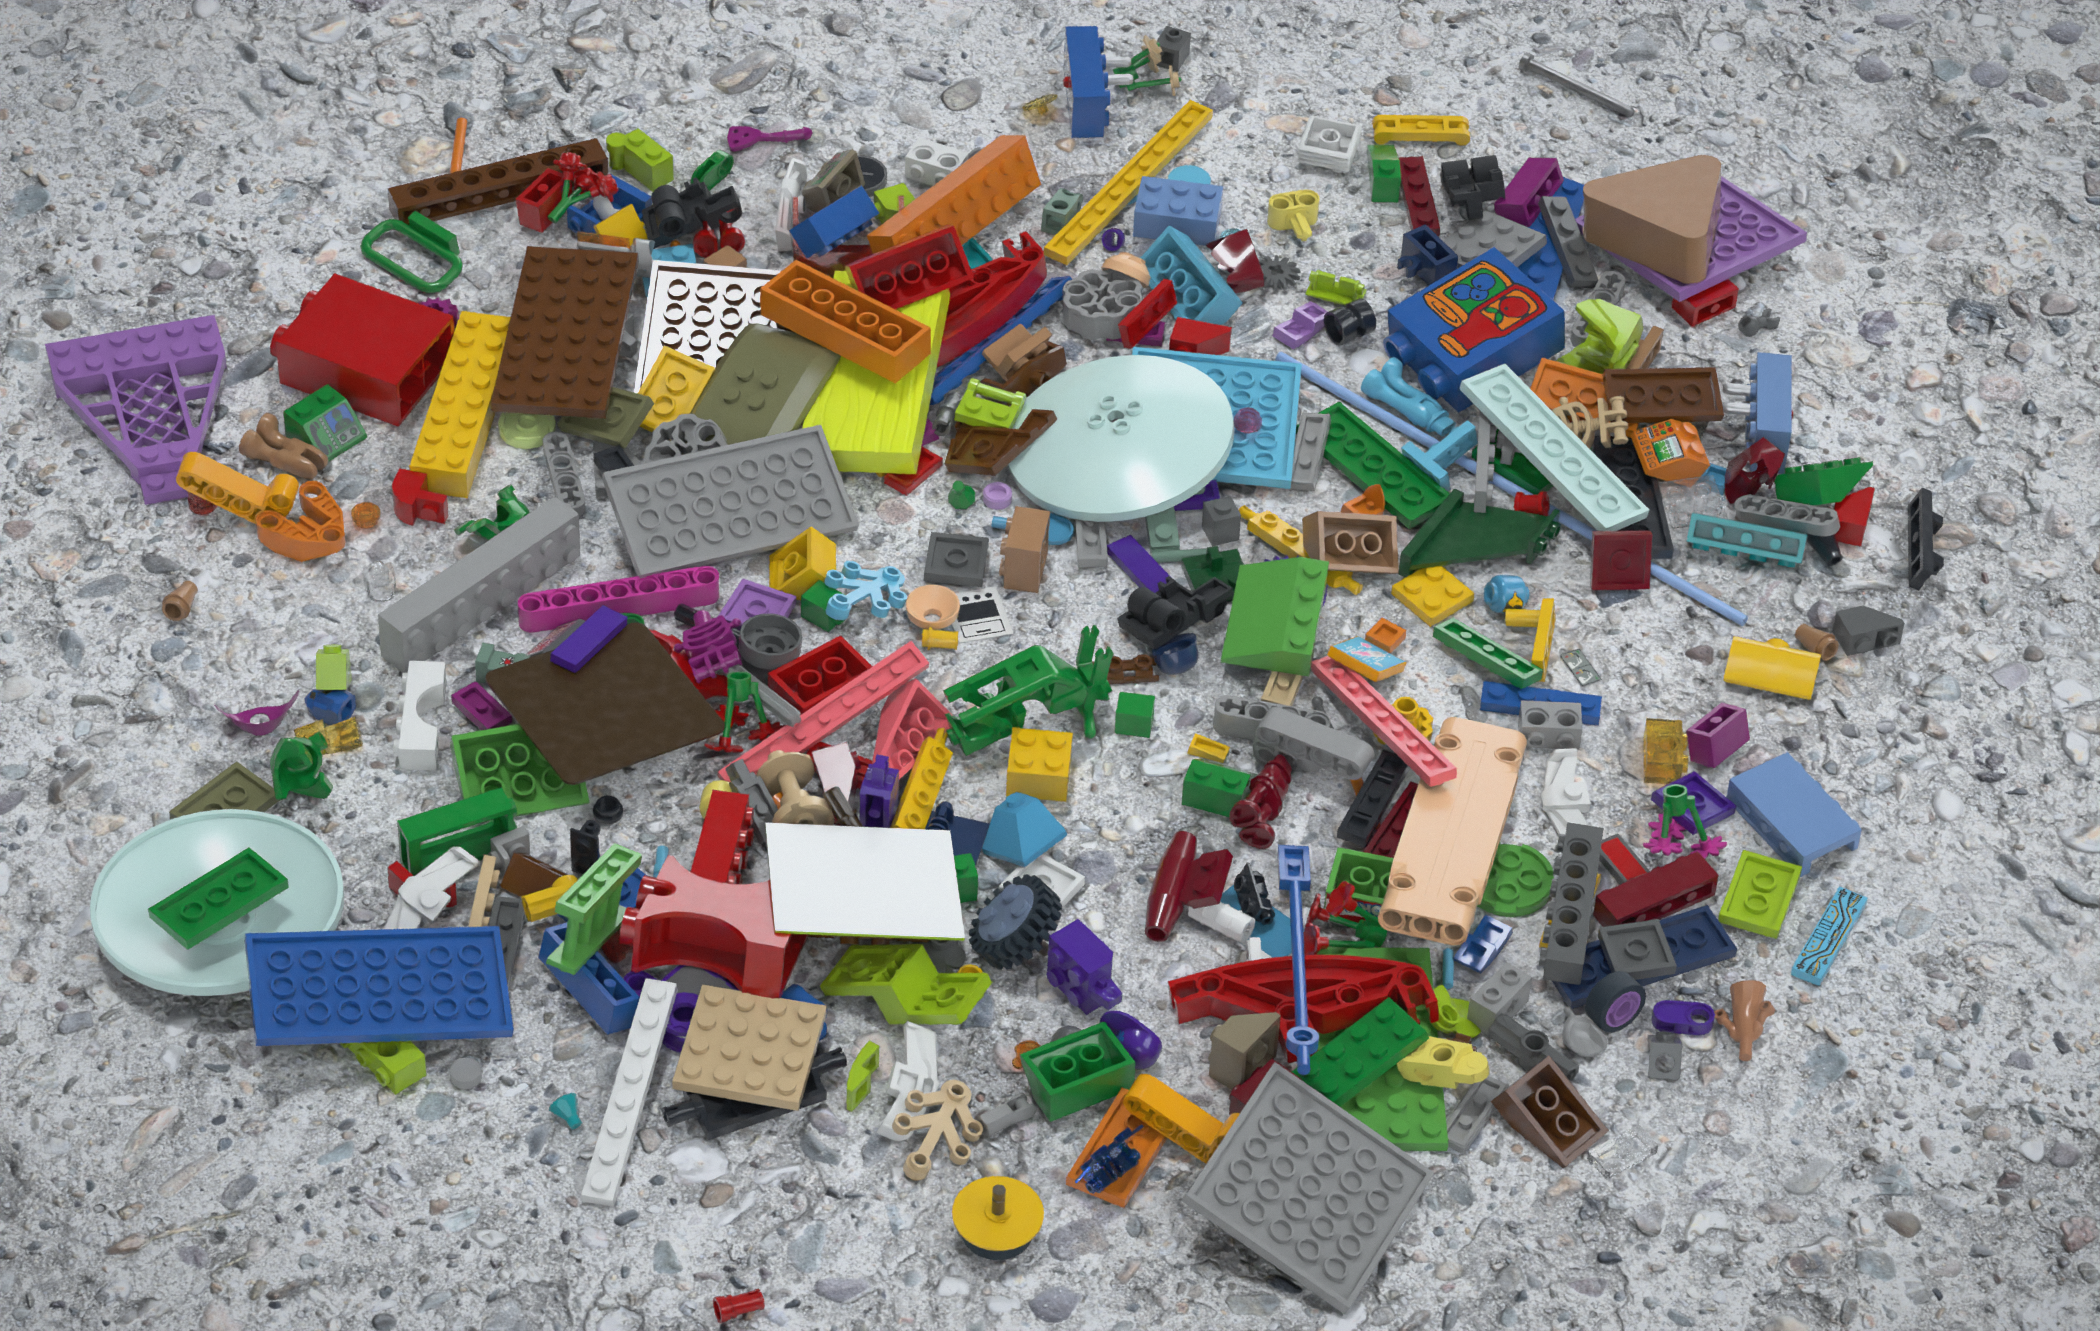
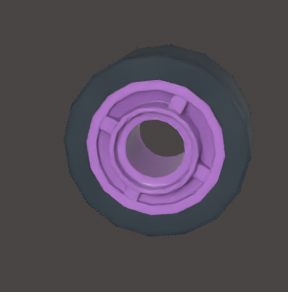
M1616 971L1608 974L1589 993L1585 1003L1586 1015L1604 1032L1614 1033L1631 1024L1640 1014L1646 1000L1645 989L1627 972Z

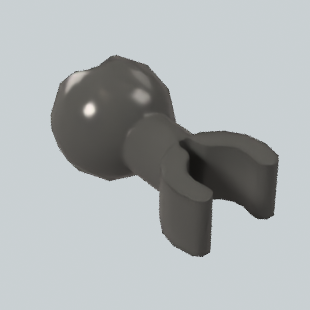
M1768 308L1763 310L1760 317L1756 318L1753 315L1742 317L1738 323V329L1746 337H1752L1762 327L1767 329L1778 328L1780 317L1770 318L1772 309Z

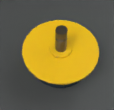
M990 1176L969 1183L958 1193L952 1207V1219L965 1245L973 1253L990 1260H1006L1021 1254L1030 1245L1032 1239L1042 1227L1044 1208L1037 1193L1027 1184L1010 1177Z

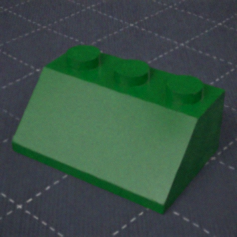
M1105 1022L1098 1023L1020 1054V1060L1035 1102L1050 1122L1115 1097L1122 1087L1129 1090L1135 1081V1061Z

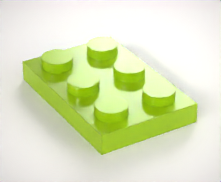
M1743 850L1721 907L1718 921L1729 926L1778 939L1801 876L1802 866Z

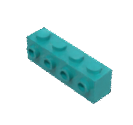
M1693 512L1686 541L1692 542V548L1709 551L1710 546L1721 548V554L1737 557L1738 552L1749 553V559L1766 562L1767 557L1779 559L1778 565L1795 568L1796 563L1802 564L1808 534Z

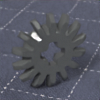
M1275 255L1274 261L1269 256H1265L1264 260L1258 259L1264 274V286L1262 288L1272 287L1273 291H1277V288L1287 290L1288 284L1294 287L1296 285L1294 280H1300L1298 273H1301V271L1296 267L1297 263L1288 262L1289 258L1284 257L1279 261L1278 255ZM1271 270H1281V272L1277 273L1276 275L1271 274Z

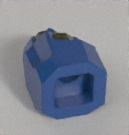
M312 689L304 698L309 712L317 720L330 726L344 725L356 709L355 695L346 690Z

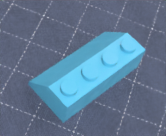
M1168 226L1141 256V259L1146 262L1145 265L1151 277L1149 287L1152 290L1163 279L1172 280L1177 304L1170 310V313L1175 319L1181 317L1222 325L1243 304L1189 236L1171 226Z

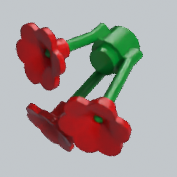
M1343 881L1339 884L1338 888L1331 892L1326 909L1321 908V894L1316 893L1303 932L1304 954L1317 955L1320 949H1327L1328 947L1374 948L1375 946L1379 948L1386 939L1387 930L1380 926L1377 916L1370 914L1357 905V902L1352 899L1355 890L1354 885ZM1346 909L1349 912H1356L1364 917L1366 921L1360 920L1357 923L1339 917V915ZM1317 919L1324 922L1329 920L1356 929L1355 935L1357 938H1360V941L1329 940L1328 937H1320L1319 927L1313 925V922Z

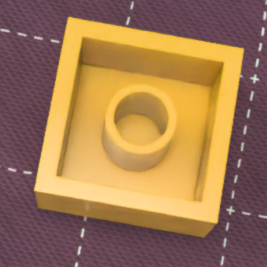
M1012 727L1006 796L1008 797L1013 793L1019 792L1041 800L1066 802L1073 733Z

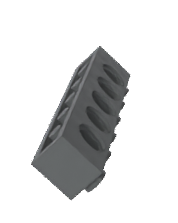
M1567 822L1566 833L1559 834L1556 852L1562 853V857H1555L1553 874L1559 875V878L1552 879L1549 897L1555 898V902H1548L1546 920H1551L1552 923L1551 925L1545 924L1542 943H1548V948L1541 947L1539 966L1545 967L1544 980L1576 985L1581 983L1604 828Z

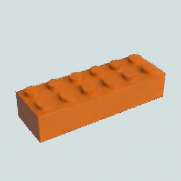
M798 260L793 261L760 288L762 316L895 384L931 354V327Z

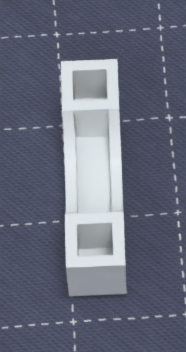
M409 661L408 673H402V691H405V695H400L399 713H403L402 717H397L396 734L400 735V739H394L393 746L394 757H399L400 770H437L439 753L438 728L425 723L420 717L429 709L444 704L447 684L445 662Z

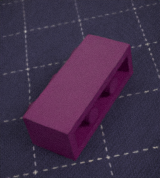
M1528 157L1505 188L1506 198L1499 197L1494 203L1495 213L1513 222L1530 227L1541 212L1538 205L1541 197L1553 196L1564 181L1558 159Z

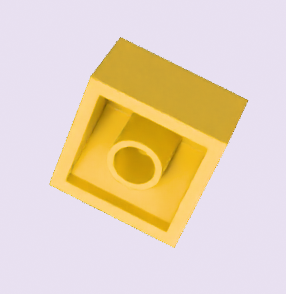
M812 526L769 555V587L794 595L796 600H801V595L818 580L825 581L827 571L836 570V544Z

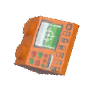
M1669 419L1631 433L1632 441L1646 475L1691 489L1710 466L1705 449L1698 436V431L1689 422Z

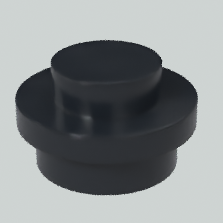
M602 796L593 806V817L600 823L613 824L618 822L623 816V806L614 796Z

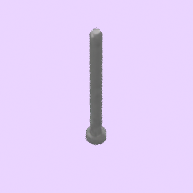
M1528 52L1522 56L1519 62V69L1526 72L1530 69L1627 117H1632L1635 113L1633 107L1534 60V55Z

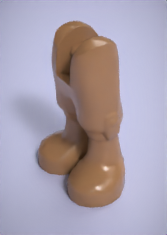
M265 413L260 418L256 431L251 429L246 431L239 444L240 454L250 459L270 462L275 468L309 480H313L317 475V470L324 469L328 464L326 454L315 446L297 438L291 439L282 435L279 432V421L271 413Z

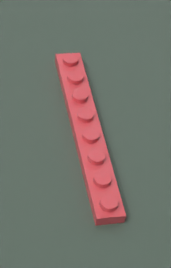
M909 641L800 715V723H796L793 727L784 726L731 763L743 759L749 772H754L756 775L758 769L768 760V755L773 751L782 750L785 753H804L929 668V662L914 643ZM730 764L718 771L717 776L720 780L731 782L725 769Z
M1328 656L1312 661L1311 671L1426 784L1432 787L1457 778V768L1359 673Z

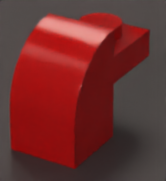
M399 468L392 483L393 508L398 519L411 526H414L417 518L445 524L449 516L447 495L428 491L427 474Z

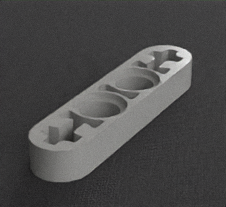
M1617 271L1603 273L1588 299H1606L1609 303L1617 305L1624 291L1625 277ZM1580 314L1573 324L1570 340L1574 346L1584 343L1589 333L1583 335L1588 322Z
M550 432L543 438V454L555 497L576 511L580 518L585 513V496L569 439L562 432ZM554 445H557L560 451L555 452ZM559 462H564L568 464V466L564 468H558L554 465ZM564 482H570L574 484L572 487L564 488L560 486V484ZM573 498L574 506L568 503V499Z
M1744 495L1738 498L1734 504L1737 518L1742 522L1817 536H1831L1840 528L1837 512L1829 508L1756 495ZM1780 511L1778 514L1768 515L1771 512ZM1806 516L1803 519L1794 520L1796 517Z

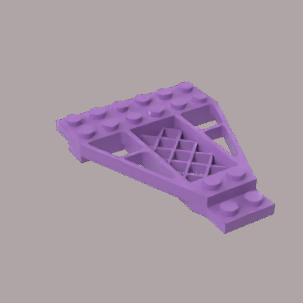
M215 315L45 344L56 397L62 398L129 468L131 477L140 485L144 504L197 496L181 488L176 483V476L183 455L188 452L201 453L223 372L224 369H227L225 350ZM214 371L211 383L191 387L181 386L179 377ZM156 383L164 385L161 390L153 388ZM127 388L135 390L133 395L127 394L124 391ZM108 390L111 400L83 405L74 395ZM173 390H174L175 396L170 395V393H171ZM144 395L152 397V399L149 402H146L141 398ZM207 397L200 424L194 428L186 402ZM161 402L169 404L166 409L158 407ZM133 407L141 410L138 414L130 412ZM178 409L180 411V415L175 414V412ZM109 414L115 415L122 441H118L95 417ZM149 414L158 417L154 422L146 419ZM166 421L175 424L171 429L163 426ZM138 426L146 429L142 434L134 431ZM183 428L185 429L186 435L180 433ZM155 433L163 436L160 441L151 437Z

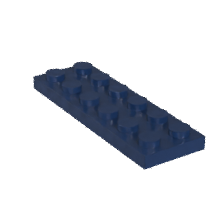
M1708 905L1659 920L1677 965L1676 972L1671 975L1637 979L1636 981L1643 987L1736 957L1737 947ZM1596 940L1586 944L1580 985L1552 981L1567 1006L1571 1007V1009L1584 1006L1592 988L1601 979L1611 974L1600 941Z

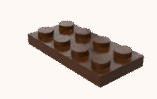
M1716 367L1604 369L1602 376L1608 411L1612 410L1610 398L1615 396L1624 397L1623 409L1627 411V417L1622 419L1624 422L1660 423L1669 419L1681 422L1722 421L1724 417Z

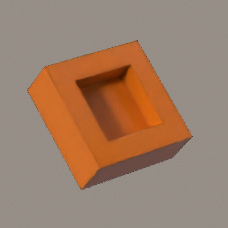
M1382 617L1365 634V640L1391 654L1406 639L1407 630Z

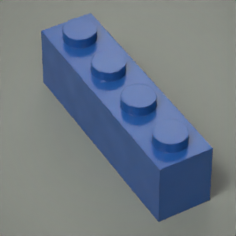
M861 185L793 227L789 232L807 259L816 253L820 258L873 224L871 219L878 215L879 212Z
M567 922L546 928L538 958L607 1035L631 1028L640 999L635 991L598 951L575 975L560 971L558 968L546 964L549 955L565 940Z

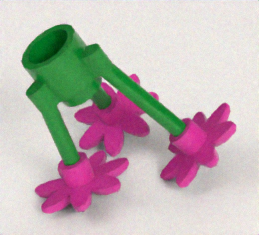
M1673 784L1664 788L1663 814L1658 815L1659 822L1648 823L1649 827L1655 830L1651 833V837L1658 838V840L1649 839V843H1643V847L1650 849L1652 854L1661 851L1666 856H1669L1671 853H1682V844L1670 843L1672 836L1678 840H1683L1684 835L1680 831L1686 829L1675 821L1672 816H1681L1689 808L1700 836V844L1691 845V849L1694 851L1690 854L1698 851L1704 859L1709 856V853L1712 856H1718L1720 854L1719 850L1725 848L1727 842H1721L1722 836L1711 840L1710 836L1706 835L1695 806V797L1688 796L1687 788L1683 785Z

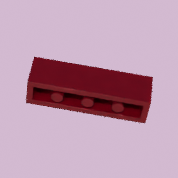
M1696 851L1687 856H1681L1662 867H1655L1650 872L1637 878H1630L1625 883L1614 888L1603 890L1596 895L1593 916L1602 927L1656 919L1661 920L1715 896L1719 875L1703 856Z

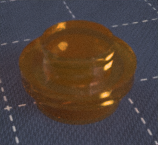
M371 502L359 503L351 510L352 520L359 528L363 529L374 527L381 516L380 508Z

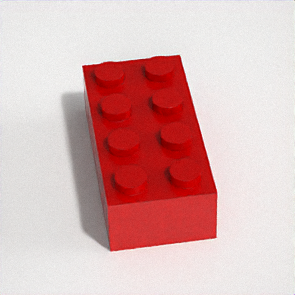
M712 790L691 873L715 882L742 884L740 870L746 869L748 862L746 847H752L754 839V829L749 828V826H752L754 818V808L749 807V794Z

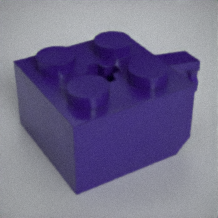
M1077 919L1049 936L1047 979L1053 987H1058L1067 996L1073 1006L1078 1007L1088 1015L1101 1006L1109 1010L1122 1002L1123 993L1112 980L1113 951L1086 925Z

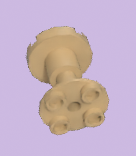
M782 750L773 751L768 755V760L758 769L756 776H761L770 795L773 797L779 792L783 794L780 800L781 807L775 813L772 823L833 826L834 816L826 800L817 796H810L806 790H803L812 780L815 772L810 755L799 752L785 753Z

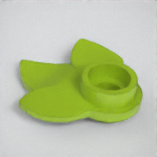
M1439 985L1433 989L1438 1000L1439 1021L1432 1023L1434 1028L1443 1033L1453 1032L1456 1034L1458 1032L1470 1036L1471 1039L1476 1037L1481 1032V1029L1467 1019L1469 1001L1450 998L1444 985Z

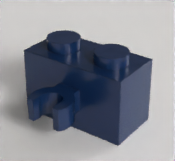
M1426 224L1403 234L1401 257L1398 259L1397 269L1400 270L1407 267V278H1412L1417 274L1429 286L1457 269L1458 255Z

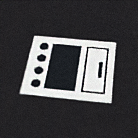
M996 586L955 593L960 602V610L957 619L952 625L954 630L958 631L959 643L1013 634Z

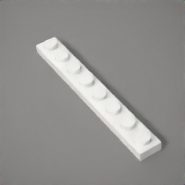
M645 979L581 1193L582 1202L614 1207L677 994V983Z

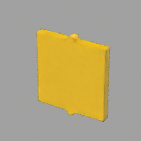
M633 204L627 205L593 226L602 245L621 246L630 249L634 238L648 240L644 229V222L640 221Z

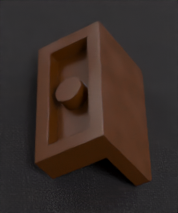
M513 853L500 886L521 897L550 888L558 878L569 874L527 853Z

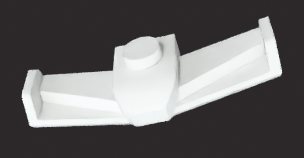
M795 158L790 160L780 188L775 225L779 251L792 250L790 226L791 224H799L800 214L805 213L806 200L805 196H801L800 185L802 181H806L808 178L805 162Z
M1575 748L1556 749L1547 758L1544 787L1540 799L1543 811L1547 813L1558 835L1566 833L1567 822L1587 825L1581 812H1589L1590 800L1586 782H1574L1578 752Z
M452 847L416 876L408 877L398 890V898L384 929L418 928L422 918L432 924L451 900V896L444 891L472 869H475L479 865V861L461 847Z
M909 1021L903 1026L905 1064L895 1062L892 1066L886 1094L896 1097V1100L877 1130L879 1135L898 1142L909 1139L914 1130L910 1131L907 1135L895 1133L892 1123L896 1115L899 1113H906L911 1117L924 1115L928 1106L923 1107L919 1112L909 1111L905 1106V1099L908 1093L912 1090H919L926 1094L938 1091L939 1087L937 1079L936 1032ZM911 1099L914 1103H919L918 1100ZM899 1122L901 1126H907L904 1122Z

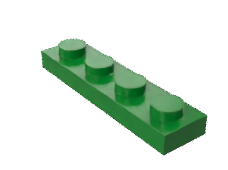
M1454 617L1434 626L1432 637L1443 642L1447 647L1453 648L1465 655L1469 660L1484 666L1491 673L1497 674L1511 682L1515 687L1524 689L1540 681L1542 678L1543 669Z

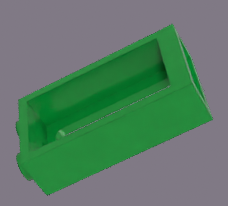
M501 787L398 820L401 865L413 876H416L452 847H461L478 861H482L484 855H488L491 852V838L517 828L514 821V816L517 815V808L513 798H507ZM491 820L487 824L422 845L420 844V842Z

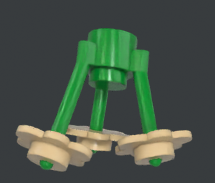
M1147 35L1143 36L1145 45L1141 46L1142 52L1131 58V66L1112 69L1114 74L1133 75L1132 84L1119 85L1120 89L1127 86L1128 91L1143 87L1171 84L1172 94L1176 96V88L1180 87L1182 80L1178 72H1173L1172 65H1169L1170 78L1143 82L1134 81L1139 79L1136 69L1147 63L1152 71L1155 73L1159 72L1156 64L1162 61L1160 58L1162 49L1156 39H1149Z

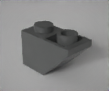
M1862 605L1836 611L1832 632L1845 654L1850 656L1900 644L1905 623L1900 618Z

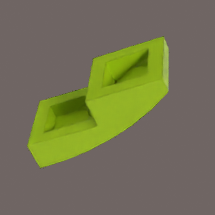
M870 1040L857 1055L849 1072L846 1104L847 1110L851 1112L871 1092V1074L879 1067V1045Z

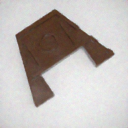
M1032 409L1019 429L972 426L957 421L955 425L957 433L955 438L951 439L944 464L948 472L996 476L1053 425L1057 417L1053 410Z

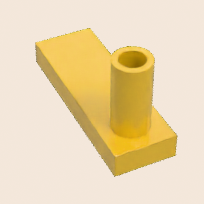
M1542 598L1540 610L1506 609L1505 614L1506 626L1537 628L1531 663L1543 669L1542 678L1538 682H1545L1556 622L1553 598Z

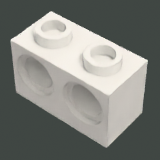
M919 137L905 156V177L934 186L966 162L969 153Z

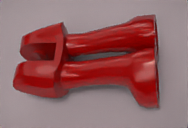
M719 220L720 248L722 249L728 245L740 253L745 246L744 234L737 227H732L733 223H724ZM703 221V227L693 238V248L699 256L707 258L718 251V243L714 229L711 230L707 221Z

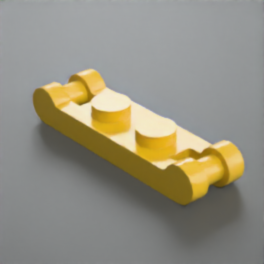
M1377 115L1372 120L1374 141L1377 144H1386L1388 141H1448L1464 146L1470 142L1469 121L1464 116Z

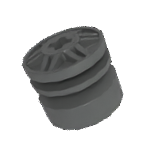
M759 614L750 617L742 624L739 634L738 647L742 661L741 666L768 686L769 672L800 656L803 638L800 627L793 620L778 614Z

